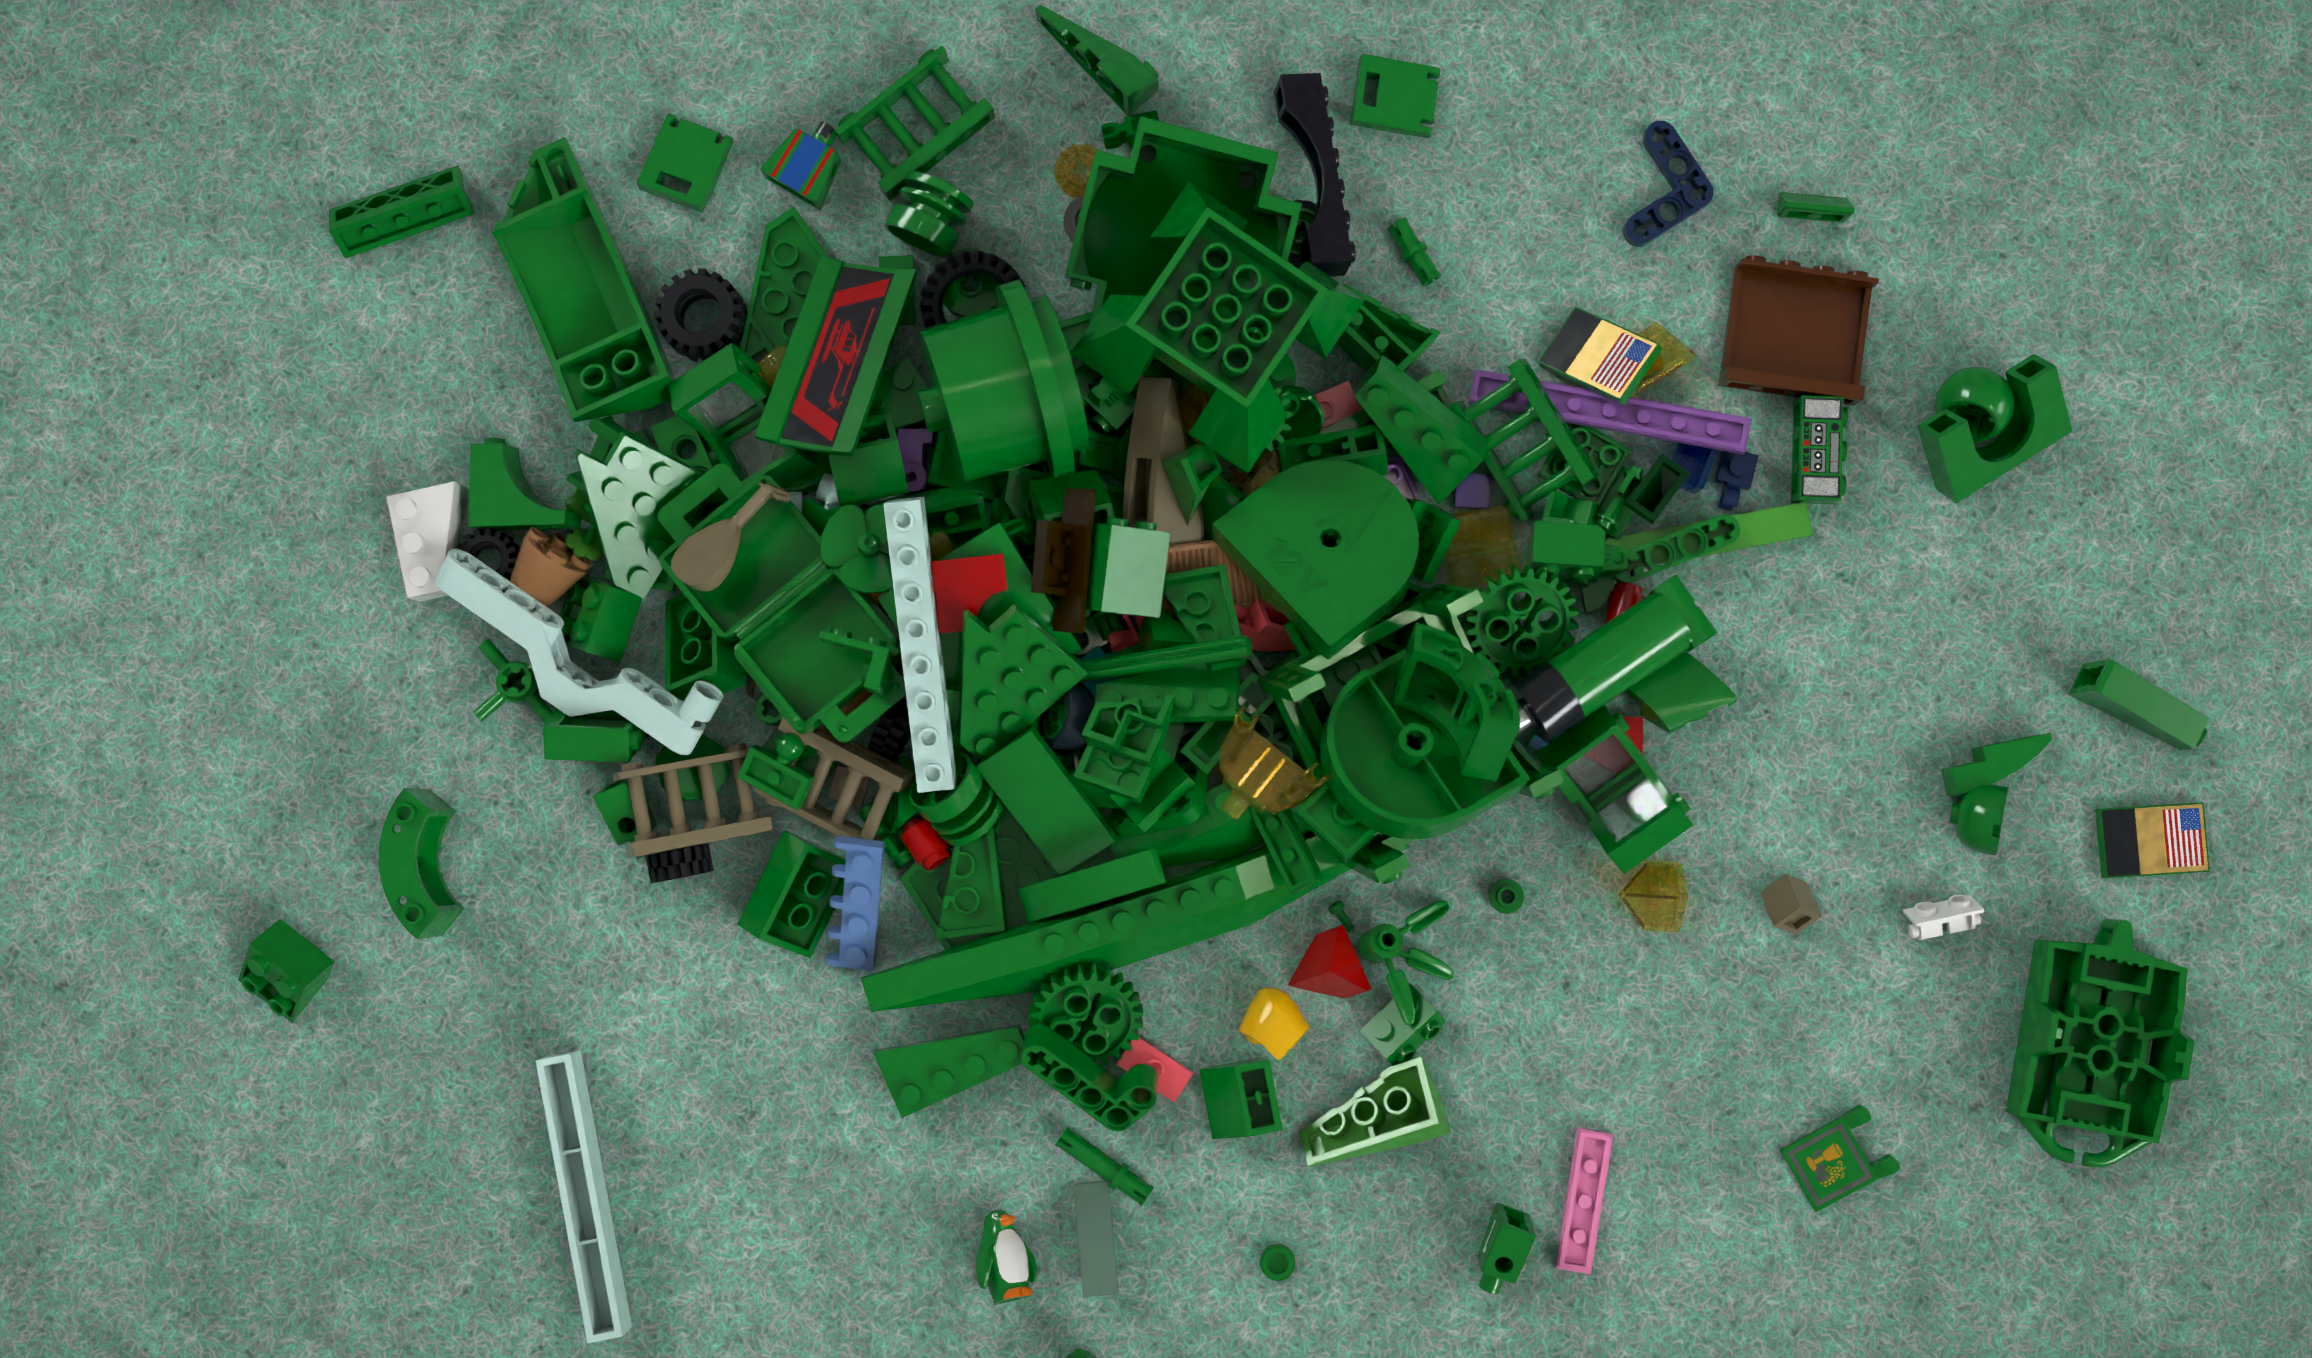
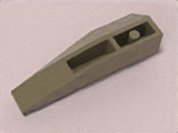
M1141 376L1128 446L1122 519L1128 520L1127 527L1135 528L1136 521L1157 523L1156 531L1170 532L1169 545L1204 541V518L1201 503L1189 525H1187L1161 462L1189 448L1175 378Z

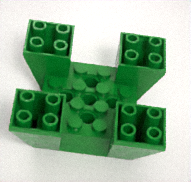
M1189 181L1149 239L1173 255L1147 295H1110L1070 354L1128 394L1133 390L1154 357L1212 396L1189 432V435L1248 474L1287 416L1269 381V377L1295 339L1326 359L1365 300L1308 261H1305L1299 268H1296L1242 231L1247 223L1246 219ZM1240 277L1248 278L1254 288L1243 289L1238 285L1236 279ZM1196 286L1202 290L1204 296L1193 298L1188 295L1186 288ZM1221 306L1228 307L1233 312L1234 317L1224 319L1218 315L1216 308ZM1248 327H1257L1262 331L1264 338L1260 340L1253 339L1248 335L1246 329ZM1207 336L1213 341L1214 346L1209 349L1202 348L1197 344L1196 337Z

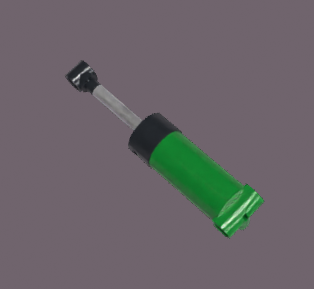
M1674 575L1654 588L1647 597L1548 662L1541 663L1524 677L1509 684V689L1513 692L1520 716V728L1517 734L1530 726L1545 743L1552 742L1558 735L1572 729L1584 721L1585 717L1686 651L1690 652L1718 633L1701 608L1695 605L1694 598L1678 575Z

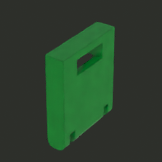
M1362 54L1358 63L1350 125L1430 138L1432 128L1422 126L1421 123L1433 124L1439 82L1427 78L1438 79L1440 68ZM1378 78L1375 106L1362 105L1366 79L1376 80Z
M668 114L638 178L639 190L703 213L733 144V137L725 135L721 144H718L721 137L720 132L683 118L679 120L675 128L677 118L675 115ZM662 174L691 184L688 194L686 195L662 186L664 180Z

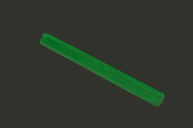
M1237 636L1080 661L1086 666L1088 674L1079 682L1246 657L1252 653V643L1249 637Z

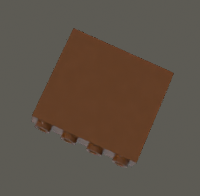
M1756 255L1746 256L1745 259L1742 258L1734 266L1718 386L1797 398L1802 395L1844 397L1843 404L1852 406L1861 402L1864 399L1865 386H1859L1871 292L1872 288L1879 283V278L1868 277L1867 272L1858 270L1848 271L1847 274L1834 272L1833 267L1824 265L1814 266L1813 269L1800 267L1799 262L1790 260L1780 261L1779 264L1766 262L1765 257Z

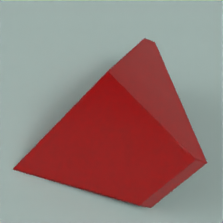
M1343 924L1316 934L1288 984L1291 987L1340 998H1348L1372 989Z

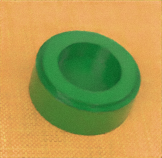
M1283 1244L1269 1245L1260 1256L1261 1270L1271 1280L1282 1281L1287 1279L1295 1268V1258L1292 1251Z

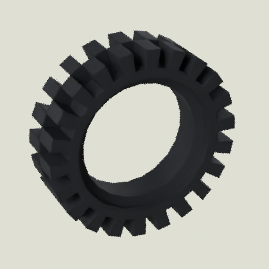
M964 250L956 255L951 254L942 263L938 262L934 266V271L931 274L929 273L925 279L926 284L922 287V299L920 302L924 325L928 329L947 323L943 313L944 295L948 287L964 275L972 273L984 274L996 280L999 285L1019 280L1024 288L1026 286L1016 270L995 254L986 253L982 250Z

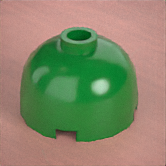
M1993 784L1981 785L1968 793H1964L1960 803H1952L1949 823L1956 824L1957 837L1970 850L1983 854L1997 855L2008 787Z

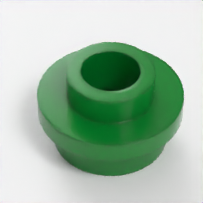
M1501 879L1491 886L1489 901L1496 911L1510 914L1522 906L1524 892L1516 881ZM1508 889L1512 892L1513 899L1509 903H1504L1501 899V893Z

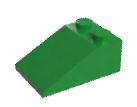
M683 593L665 601V689L684 702L694 683L699 680L715 685L723 694L745 686L746 670L734 655V645L741 640L738 639L735 642L722 640L715 634Z

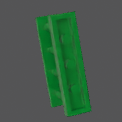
M942 45L936 50L930 49L919 58V64L857 113L851 112L845 115L839 121V127L835 129L842 144L853 138L882 173L881 180L877 183L881 192L889 201L899 194L902 187H909L905 183L908 172L916 171L925 174L996 118L994 109L986 98H983L978 103L976 101L972 102L943 67L949 59ZM930 75L935 77L962 110L960 113L961 117L952 124L950 122L945 123L917 89V86ZM904 96L910 100L935 131V137L925 145L923 143L919 144L890 109L892 105ZM877 117H880L908 152V159L899 166L896 164L892 165L863 130Z
M1519 359L1508 366L1512 374L1508 376L1509 380L1469 407H1466L1463 401H1455L1450 407L1455 414L1484 436L1474 419L1515 392L1519 394L1524 392L1530 402L1527 405V410L1485 437L1489 442L1484 458L1485 463L1509 499L1506 501V506L1510 513L1516 519L1520 517L1525 522L1535 516L1530 506L1549 495L1550 492L1557 490L1571 480L1574 482L1579 480L1582 485L1598 477L1599 474L1527 360ZM1534 421L1537 423L1542 421L1549 432L1545 435L1546 439L1503 466L1493 448ZM1553 450L1555 452L1561 451L1567 460V463L1564 464L1565 468L1522 495L1511 477Z

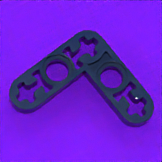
M1656 121L1648 126L1643 135V144L1673 190L1634 214L1625 223L1623 228L1624 238L1630 245L1635 247L1647 245L1701 211L1710 203L1713 197V187L1675 128L1666 121ZM1654 130H1656L1658 134L1664 132L1667 135V137L1664 140V144L1666 145L1668 150L1672 147V145L1676 147V149L1668 153L1665 158L1661 156V154H1663L1666 150L1664 145L1660 141L1656 143L1652 141V138L1655 135ZM1673 158L1682 159L1687 166L1686 172L1681 175L1673 173L1669 168V161ZM1691 173H1693L1695 176L1690 181L1693 188L1695 190L1702 189L1704 191V194L1701 197L1702 201H1700L1698 198H1694L1692 200L1689 197V194L1692 192V188L1688 182L1684 186H1681L1680 182L1685 181L1691 175ZM1663 204L1673 205L1677 211L1676 219L1672 221L1664 220L1659 214L1660 206ZM1651 218L1653 219L1655 224L1645 231V238L1641 234L1635 236L1632 233V230L1635 228V222L1637 225L1642 226Z

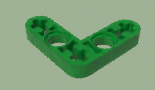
M1197 731L1189 732L1182 737L1175 757V762L1187 775L1196 772V776L1193 779L1196 784L1145 833L1122 808H1113L1108 817V824L1119 836L1130 838L1193 824L1200 818L1204 809L1209 772L1206 775L1180 751Z

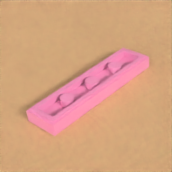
M1577 1127L1554 1266L1556 1269L1591 1275L1613 1141L1612 1133Z

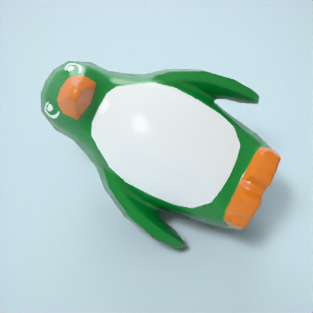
M993 1210L985 1217L975 1266L978 1284L982 1289H986L988 1286L993 1299V1305L1032 1296L1033 1291L1029 1287V1282H1035L1037 1276L1034 1255L1013 1227L1015 1216L1003 1210Z

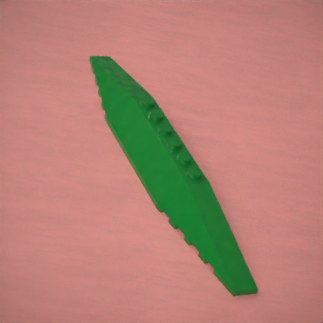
M1313 833L1305 836L1304 839L1324 878L1294 894H1290L1266 846L1198 868L1195 873L1065 915L1061 913L861 977V982L871 1012L1040 991L1041 982L1051 985L1052 973L1060 978L1064 977V967L1075 973L1077 972L1078 964H1082L1084 971H1089L1092 964L1095 963L1097 972L1102 973L1107 966L1110 967V970L1117 969L1249 926L1351 868L1345 866L1343 860Z

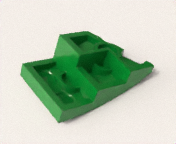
M1684 652L1625 691V693L1640 701L1641 717L1668 733L1684 727L1690 721H1698L1707 717L1708 712L1726 704L1728 706L1734 705L1737 701V696L1732 690L1688 652Z
M1164 694L1162 698L1145 700L1131 698L1123 702L1105 701L1095 703L1081 734L1088 745L1073 775L1076 781L1141 804L1164 743L1175 697L1170 694Z

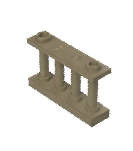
M782 717L778 727L780 731L795 733L802 739L804 745H809L818 750L817 753L820 757L812 774L815 779L802 808L798 810L789 807L755 787L753 791L763 796V800L766 803L776 807H784L837 836L882 841L883 838L876 835V832L893 792H900L910 787L916 776L915 772L853 740L849 742L838 741L828 728L822 724L809 734H800ZM798 758L791 760L790 763L795 766ZM838 760L847 765V769L850 772L835 809L832 812L817 804L816 801L832 762ZM868 776L878 781L880 788L862 828L847 820L846 816L862 778Z
M746 743L725 747L726 753L651 767L643 768V762L621 765L622 772L612 775L613 781H628L638 834L634 835L635 842L626 844L628 858L773 830L771 816L760 818L759 812H755L750 784L737 778L749 751ZM731 761L741 815H738L739 822L726 825L725 818L721 819L711 765ZM697 767L707 821L704 822L705 829L692 831L691 825L686 823L677 771ZM663 774L673 828L669 829V836L657 838L656 831L652 832L642 777Z

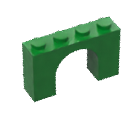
M2033 354L2005 371L2015 400L2013 416L2003 433L1992 443L1984 447L1975 449L1968 421L1948 408H1945L1917 426L1934 485L1940 493L1958 503L2072 432L2057 366Z

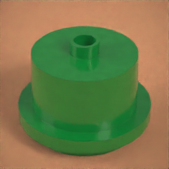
M1019 280L997 285V308L920 331L923 353L932 384L931 388L917 391L923 417L929 433L945 429L956 465L964 482L1038 462L1043 463L1052 480L1074 474L1075 462L1073 452L1089 447L1088 426L1068 347L1055 311L1045 294L1029 299L1024 286Z

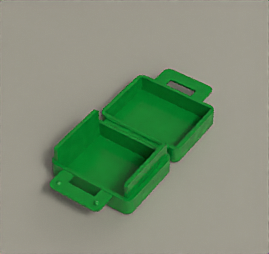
M723 463L716 464L659 510L657 515L658 521L675 541L674 544L661 554V567L716 635L726 642L741 640L734 645L735 658L794 730L800 734H809L823 723L838 741L849 742L906 695L904 679L894 668V665L902 659L899 632L868 593L847 588L842 584L839 577L841 567L827 568L829 566L823 563L820 556L821 536L791 500L788 503H784L770 497L741 529L740 544L734 565L719 587L713 591L702 592L692 589L683 583L671 569V560L676 550L686 539L707 526L724 519H731L760 488L757 485L759 482L780 487L768 475H760L744 486L728 465ZM720 489L728 500L694 528H691L683 517ZM831 628L851 632V639L865 642L866 637L887 642L886 648H889L894 653L883 696L874 693L847 716L840 709L865 689L863 687L865 681H861V673L865 661H871L872 656L823 643L818 638L820 631L830 633Z

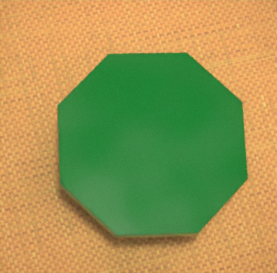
M702 734L691 754L681 755L664 746L655 758L656 765L723 754L725 751L723 746ZM727 762L711 765L716 793H718L730 775ZM697 767L677 771L682 800L686 802L703 799ZM658 774L661 787L665 789L663 774Z

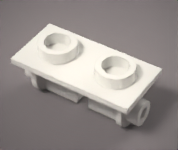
M1962 894L1953 895L1948 900L1936 903L1920 902L1913 908L1903 910L1906 917L1913 923L1908 925L1909 936L1912 939L1917 938L1919 941L1942 936L1943 923H1946L1949 934L1975 929L1976 925L1981 924L1979 913L1984 912V909L1971 895Z

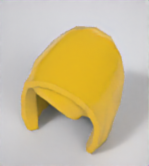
M1263 987L1257 992L1248 1006L1238 1030L1241 1034L1245 1035L1247 1041L1253 1044H1261L1277 1060H1281L1308 1031L1310 1024L1288 993L1278 988Z

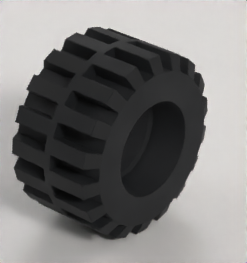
M689 269L684 271L685 277L680 278L677 274L671 279L674 283L670 287L664 284L661 288L664 296L663 298L657 296L655 304L659 307V310L654 311L655 319L659 322L657 328L664 336V339L683 357L687 356L690 360L697 362L698 358L704 361L730 343L735 345L737 340L742 341V330L745 327L747 308L733 285L727 279L724 280L720 274L714 271L712 274H709L706 269H698V273L695 274ZM700 299L715 300L719 304L720 310L716 323L704 332L693 333L687 331L684 327V315L688 307Z

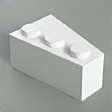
M455 481L387 496L407 598L421 602L448 596L436 586L435 578L448 552L452 549H457L459 531L462 526L461 514L466 487Z

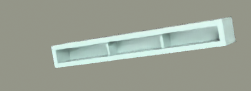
M581 1050L547 1056L535 1062L588 1344L622 1337L632 1328Z

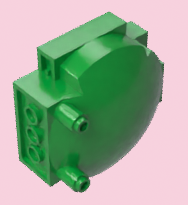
M1142 116L1136 127L1129 158L1095 150L1064 277L1071 280L1070 286L1087 291H1090L1091 288L1097 289L1089 325L1110 295H1147L1173 255L1149 239L1189 181L1246 219L1247 223L1242 231L1288 262L1302 203L1268 195L1279 152ZM1240 277L1236 279L1241 288H1254L1248 278ZM1196 286L1186 288L1188 295L1193 298L1204 296L1202 290ZM1221 306L1216 308L1220 317L1224 319L1234 317L1233 312L1228 307ZM1248 327L1246 329L1247 332L1261 334V330L1257 327ZM1203 335L1196 337V342L1200 347L1209 349L1214 346L1213 341L1209 337Z

